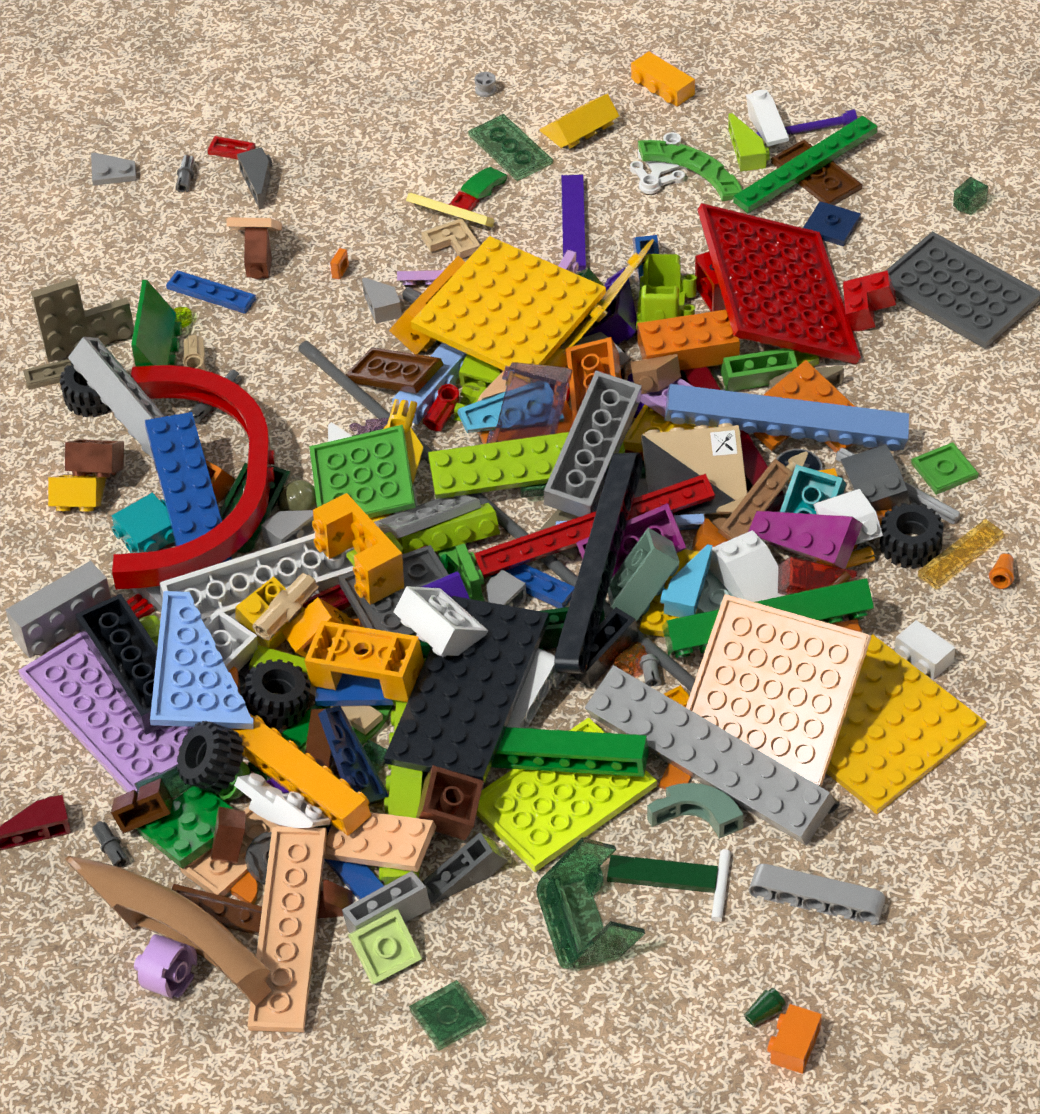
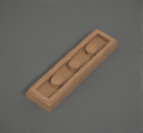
M775 458L718 532L727 540L747 533L756 511H766L791 479L793 472Z

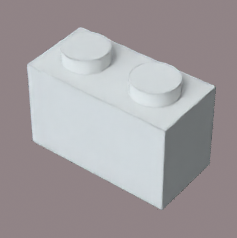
M917 620L896 636L895 652L933 680L954 663L955 647Z

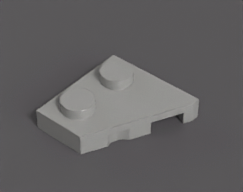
M91 153L93 186L136 181L135 161Z

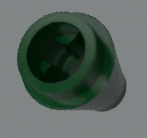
M776 989L764 990L743 1015L755 1027L783 1012L782 1008L786 1006V1002Z

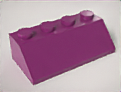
M668 503L628 520L612 577L647 528L672 541L676 553L687 549ZM589 537L576 542L582 559Z

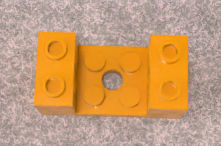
M459 256L448 265L389 330L414 354H418L422 349L426 352L436 339L412 329L411 321L465 263Z
M347 493L313 509L314 545L319 552H323L329 559L352 547L358 553L354 555L355 567H353V572L356 577L354 588L360 598H364L371 605L404 588L402 552Z
M321 621L304 662L311 686L336 690L342 673L379 679L384 698L408 702L423 667L424 658L419 636ZM362 649H368V652L363 655L356 654V652Z

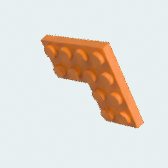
M807 360L764 394V396L855 407ZM761 432L753 433L771 451L789 437L785 435L771 436ZM834 441L825 442L836 453L840 448L848 449L853 445H843Z

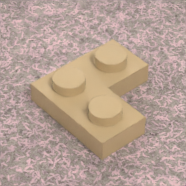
M462 218L421 232L422 240L430 252L452 246L459 257L465 258L472 255L480 247L479 242Z

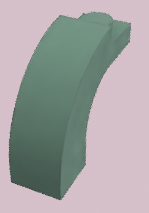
M698 783L672 785L666 787V798L657 799L647 805V820L652 827L679 816L692 815L707 821L719 839L743 829V813L737 804L724 792L708 785Z

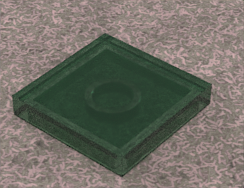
M457 980L409 1006L410 1012L438 1051L486 1025V1019Z

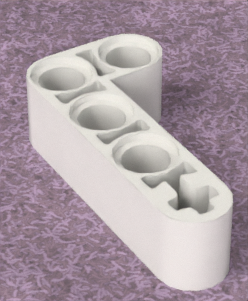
M538 648L507 727L528 728L550 688L559 689L557 686L560 682L566 680L567 673L556 672L554 665L555 655Z

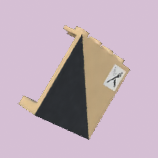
M723 423L714 428L700 425L692 430H684V428L678 427L670 429V432L649 430L645 432L646 434L641 435L648 493L703 474L707 475L715 493L714 499L674 512L673 515L704 514V519H716L721 516L727 518L731 514H718L716 510L720 506L747 495L739 425L733 426L731 423Z

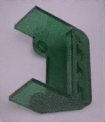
M582 837L538 882L537 898L558 963L562 968L577 970L617 960L645 934L643 928L610 921L603 927L593 896L603 885L604 878L600 866L616 851L614 845Z

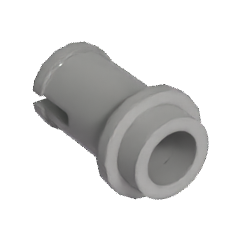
M653 654L642 656L639 666L643 670L645 684L651 687L650 682L652 681L654 687L660 686L659 659Z

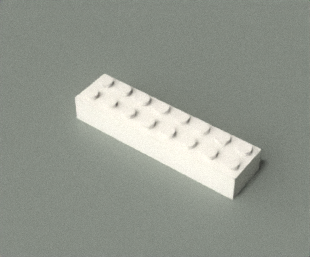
M314 533L160 582V591L162 598L164 591L190 592L194 605L198 608L204 623L217 609H220L227 615L235 613V607L273 576L286 589L302 573L309 574L315 579L316 584L319 586L318 592L338 585L339 576L353 572L354 566L346 555L354 550V547L329 559L315 547Z

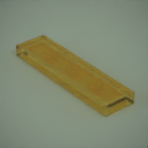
M984 519L918 571V577L937 590L1002 539L1004 531L987 519Z

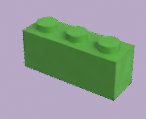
M783 348L723 358L721 375L726 391H738L769 386V381L774 377L788 371H793L798 365L794 351Z

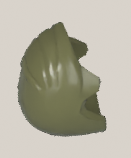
M295 480L283 488L278 499L279 510L305 511L317 508L315 487L305 480Z

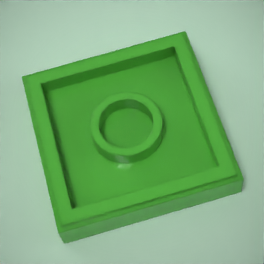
M953 442L911 459L913 467L936 495L978 478L979 473Z

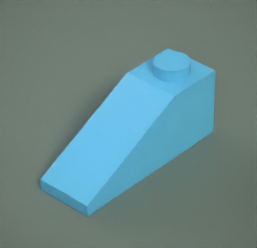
M707 544L670 580L668 589H663L660 603L664 604V614L675 617L696 614L712 560V545Z

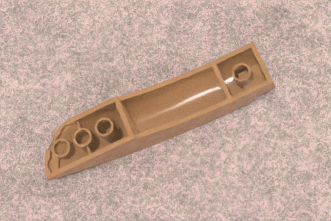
M68 856L65 859L133 930L138 926L194 947L198 955L220 970L255 1006L272 991L265 983L269 979L267 975L271 971L224 925L189 899L152 879L121 867L75 856Z

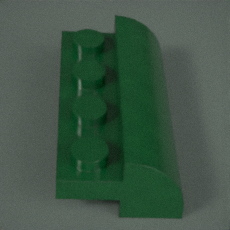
M244 463L219 511L222 521L233 511L243 495L247 480V463ZM271 465L274 468V482H270L269 500L265 514L253 535L236 552L248 553L253 550L262 533L261 525L270 517L281 491L290 477V471Z

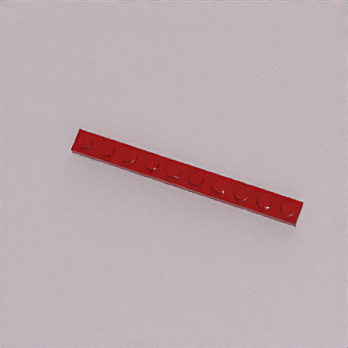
M703 474L634 498L628 520L667 503L674 513L715 498V493L707 475ZM596 511L474 553L477 566L481 570L483 578L498 574L501 570L506 571L576 547V542L590 536Z

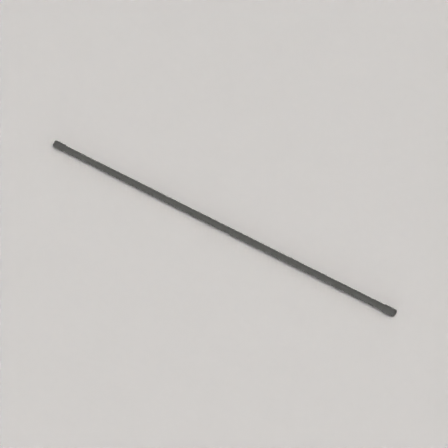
M304 341L300 344L299 352L321 368L382 423L388 424L390 413L324 357L309 341ZM419 439L423 446L421 457L429 463L428 452L433 450ZM482 493L467 495L479 499L480 505L489 503L496 511L498 524L515 539L528 535L524 529ZM550 555L539 559L564 582L575 587L578 576L555 556ZM605 601L603 608L605 617H607L614 609ZM638 629L639 637L634 643L647 654L655 655L659 659V665L691 692L695 678ZM834 797L835 803L828 814L834 812L840 805V802Z

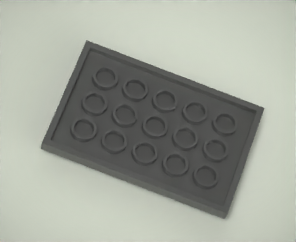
M933 231L887 269L895 289L896 298L984 349L1040 301L1039 290Z

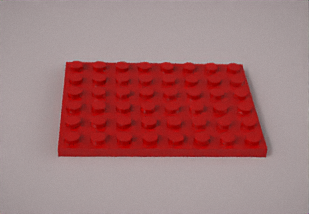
M701 203L697 211L734 337L857 364L861 356L845 313L820 232Z

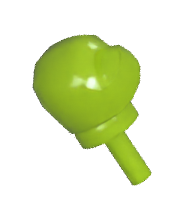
M149 615L139 619L158 648L159 618L155 615Z

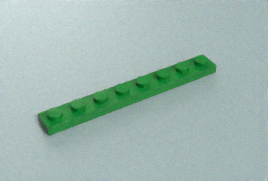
M862 115L734 195L733 203L749 214L876 134L878 126Z

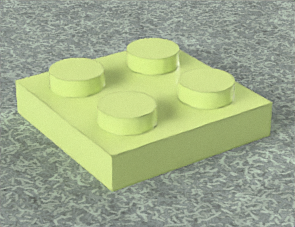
M398 909L348 934L371 984H376L422 959Z

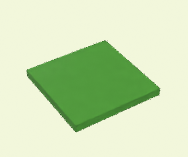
M403 425L309 446L317 507L347 493L369 518L416 508Z

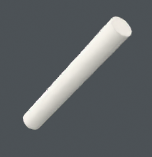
M726 849L720 851L711 917V920L716 922H722L731 857V852Z

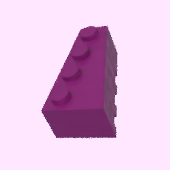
M756 511L748 532L753 530L766 544L845 570L863 523L853 516Z

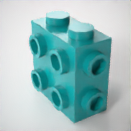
M153 492L111 515L114 525L111 527L117 539H122L125 542L126 548L130 553L158 551L166 545L175 542L165 501L163 499L159 500Z

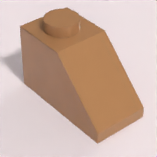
M677 354L630 362L634 383L642 385L641 394L660 391L681 378Z

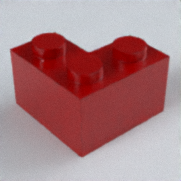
M888 270L843 281L845 313L853 332L876 327L874 311L896 305L895 289Z

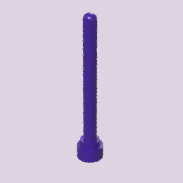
M855 109L847 110L839 117L786 126L785 130L787 135L838 125L845 127L857 119Z

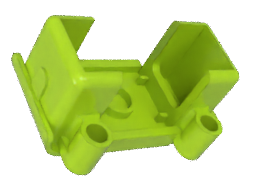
M646 254L643 266L644 276L640 277L636 330H638L637 323L695 314V306L685 304V298L696 296L697 277L693 274L681 275V257L678 254Z

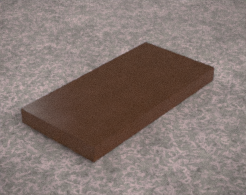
M802 140L772 157L771 163L779 168L813 146L806 140ZM833 161L797 183L819 201L831 205L839 203L862 189V184Z
M371 347L346 373V376L356 384L417 394L444 364L442 359L437 357Z

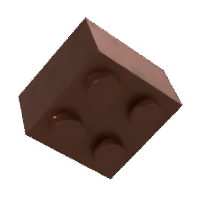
M76 439L65 442V471H72V476H87V474H93L94 472L96 477H110V475H116V472L124 468V441Z
M433 765L424 781L416 818L433 820L436 825L435 832L465 841L474 827L484 781Z

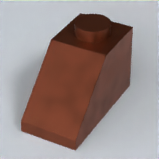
M245 227L244 265L246 278H269L272 253L268 228Z

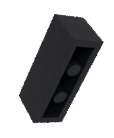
M615 607L598 626L586 671L584 673H570L571 676L591 688L639 637L636 619Z

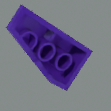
M625 267L607 279L604 285L606 291L626 269ZM629 278L605 309L608 312L600 322L595 321L582 338L602 332L608 338L611 337L615 344H619L623 340H629L635 335L637 316Z

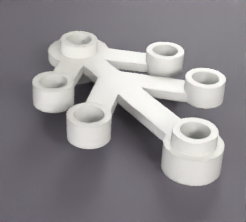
M670 132L664 135L663 141H666V144L680 146L681 136ZM638 149V158L641 159V155ZM633 161L630 164V171L633 174H637L640 178L639 189L646 194L656 193L660 190L661 186L672 182L677 184L684 182L685 173L676 169H688L667 162L645 161L652 171L651 174H647L643 169L642 162ZM676 170L670 175L660 177L661 174Z

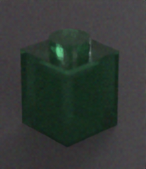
M969 177L954 190L953 206L960 212L972 215L987 202L988 186Z

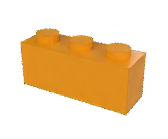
M650 51L631 63V79L635 83L648 88L651 93L661 96L667 103H672L678 107L695 95L694 78Z

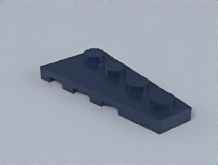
M341 706L321 711L318 716L340 777L347 781L355 792H362L369 800L368 805L379 803L385 797H389Z

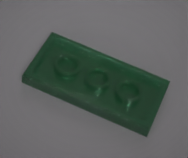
M505 114L497 116L468 131V136L516 181L553 164V159Z

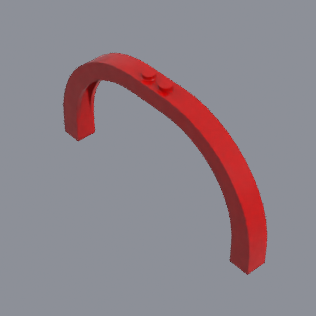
M154 365L132 367L131 377L149 399L178 398L199 401L214 406L234 418L241 425L249 439L246 486L238 504L219 525L206 534L169 549L142 553L113 554L112 576L116 590L160 586V582L219 564L240 549L259 526L268 505L270 482H274V468L271 465H275V452L271 450L268 428L261 408L243 388L229 379L213 372L186 366Z

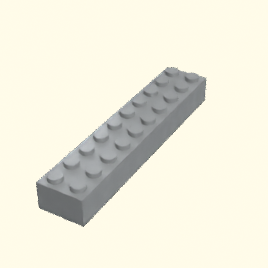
M614 665L585 706V709L593 719L618 734L647 735L650 753L668 764L670 763L698 782L724 792L738 806L804 845L809 843L835 803L831 793Z

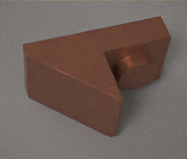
M323 879V891H320L317 919L343 917L342 909L353 904V892Z

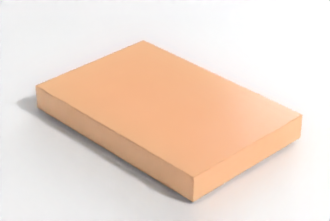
M227 218V227L236 230H245V227L268 228V231H282V223L272 218Z

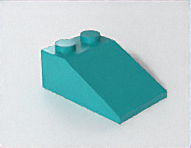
M796 465L780 512L816 514L815 503L844 494L847 484L841 477Z

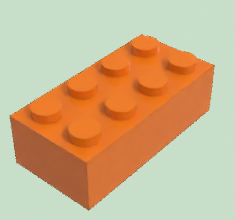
M726 310L637 323L638 346L642 360L677 354L681 371L720 365L723 363V358L740 355V341L738 337L733 335Z
M611 337L566 348L573 422L595 371L622 379L619 352Z

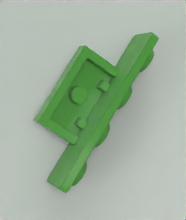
M465 543L437 551L439 557L442 554H447L458 565L457 571L460 574L469 598L485 601L481 590V584H484L482 572L480 569H475L477 563L474 553L468 552Z

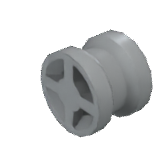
M481 72L475 76V92L478 96L490 97L496 93V78L493 73Z

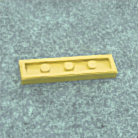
M408 193L406 199L408 202L489 227H493L495 222L493 218L413 193Z

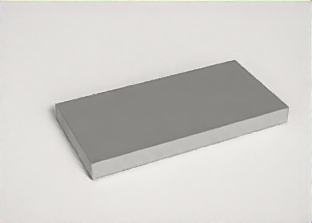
M467 495L435 499L374 523L384 534L392 532L395 538L398 539L481 508L479 499Z

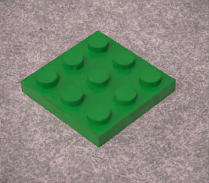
M193 786L173 800L171 814L138 827L137 831L144 839L183 869L212 848L218 808H233L212 792Z

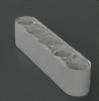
M759 864L756 866L749 887V893L755 898L761 896L764 897V900L781 904H784V902L791 903L790 906L806 910L812 908L816 909L819 913L836 917L838 914L844 916L845 919L857 922H871L870 925L879 923L886 900L885 895L876 889L769 864Z

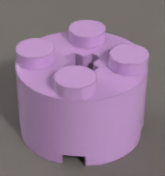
M153 935L143 954L138 955L134 963V969L138 971L140 986L169 998L182 996L193 980L194 974L190 972L192 964L197 966V953L194 947L165 936Z

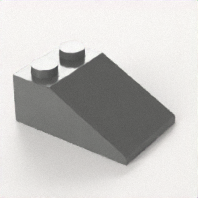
M887 444L841 459L852 491L860 489L875 511L889 510L895 505L900 507L901 503L910 505L907 487Z

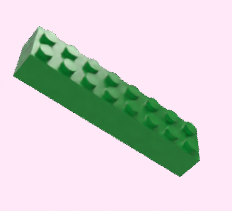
M867 578L755 602L829 624L842 622L845 618H849V621L855 619L862 620L868 616V612L874 609ZM719 609L667 620L662 625L668 656L675 655L676 659L691 656L694 650L699 649L700 653H705Z

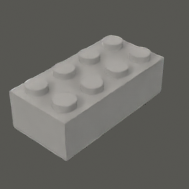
M89 561L5 609L13 640L29 658L36 654H42L51 645L64 641L70 634L79 630L75 614L110 599L111 594L107 578L92 561Z

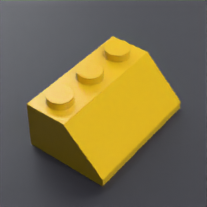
M607 93L585 103L539 130L560 148L567 145L570 149L581 143L579 140L581 137L585 136L588 139L597 134L596 129L602 127L604 130L614 124L613 120L619 117V114Z

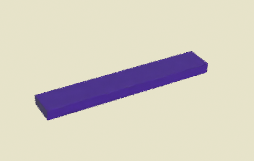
M583 174L561 175L563 257L567 250L576 252V262L579 264L577 271H582L586 269Z

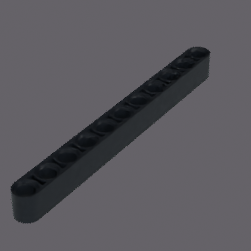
M638 452L615 453L612 456L556 650L554 665L557 673H584L586 671L642 472V457Z

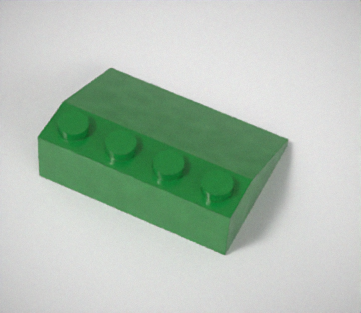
M142 280L131 343L135 367L154 365L177 366L175 352H179L180 344L177 336L182 335V323L178 322L176 312L150 282Z

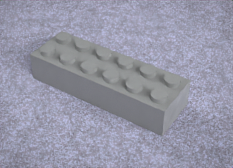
M595 371L544 489V505L579 517L594 512L605 484L612 456L619 452L640 403L642 385Z

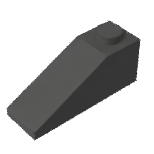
M260 147L237 154L239 170L259 210L264 209L271 177L270 168L273 167L270 155H266L263 148Z
M480 832L423 880L422 883L426 886L431 903L435 904L488 879L508 860L496 842Z

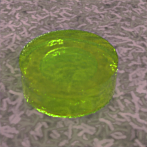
M177 307L173 309L176 312L178 322L182 323V328L192 323L193 317L189 308Z

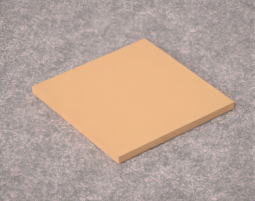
M725 594L686 708L822 787L871 636Z

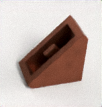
M224 807L218 808L210 859L237 864L245 833V811Z

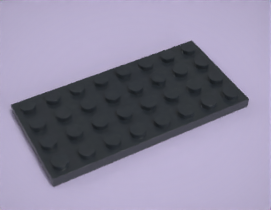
M452 596V599L483 625L488 632L483 638L458 656H439L433 652V647L431 646L386 751L384 760L385 764L424 772H429L434 765L482 780L485 783L550 617L547 612Z

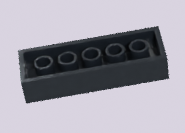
M118 594L75 614L81 636L145 735L164 727L150 724L158 648L123 595Z

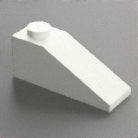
M756 90L751 94H747L749 118L767 146L789 141L775 102L767 90Z

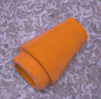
M1001 554L989 573L991 584L996 588L1005 589L1014 581V559L1010 554Z

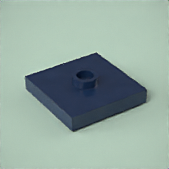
M819 201L803 228L820 232L823 241L844 247L860 221L861 213Z

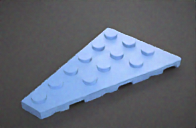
M164 591L150 724L194 727L198 722L210 721L227 728L253 729V717L251 718L245 706V701L238 692L236 683L230 672H228L208 628L206 629L190 592Z

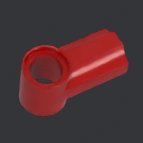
M445 384L439 388L438 397L423 419V424L428 429L441 432L454 413L455 406L459 403V390L455 385Z

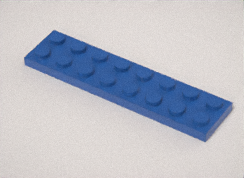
M192 412L145 420V429L176 546L195 540L222 522ZM230 556L229 558H227V559L224 560L223 562L232 560V557Z

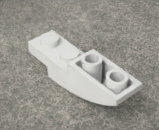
M255 773L237 777L234 786L252 799L248 809L270 822L292 828H309L329 825L331 821L322 813L320 808L312 806L304 800V796L300 793L289 792L283 794L281 790L272 787L265 782L261 775Z

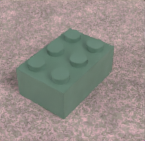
M647 528L611 579L608 597L613 609L615 607L635 618L636 622L641 615L643 616L650 608V602L655 595L661 594L668 577L673 576L679 568V559L672 541Z

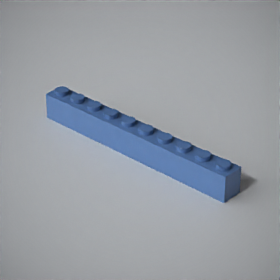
M676 384L669 385L666 398L665 421H671L674 424L688 423L695 424L696 426L718 427V425L723 423H731L733 426L739 425V430L747 433L761 432L771 436L785 435L795 439H815L819 442L834 441L843 445H863L867 448L887 444L891 451L904 450L908 441L909 413Z

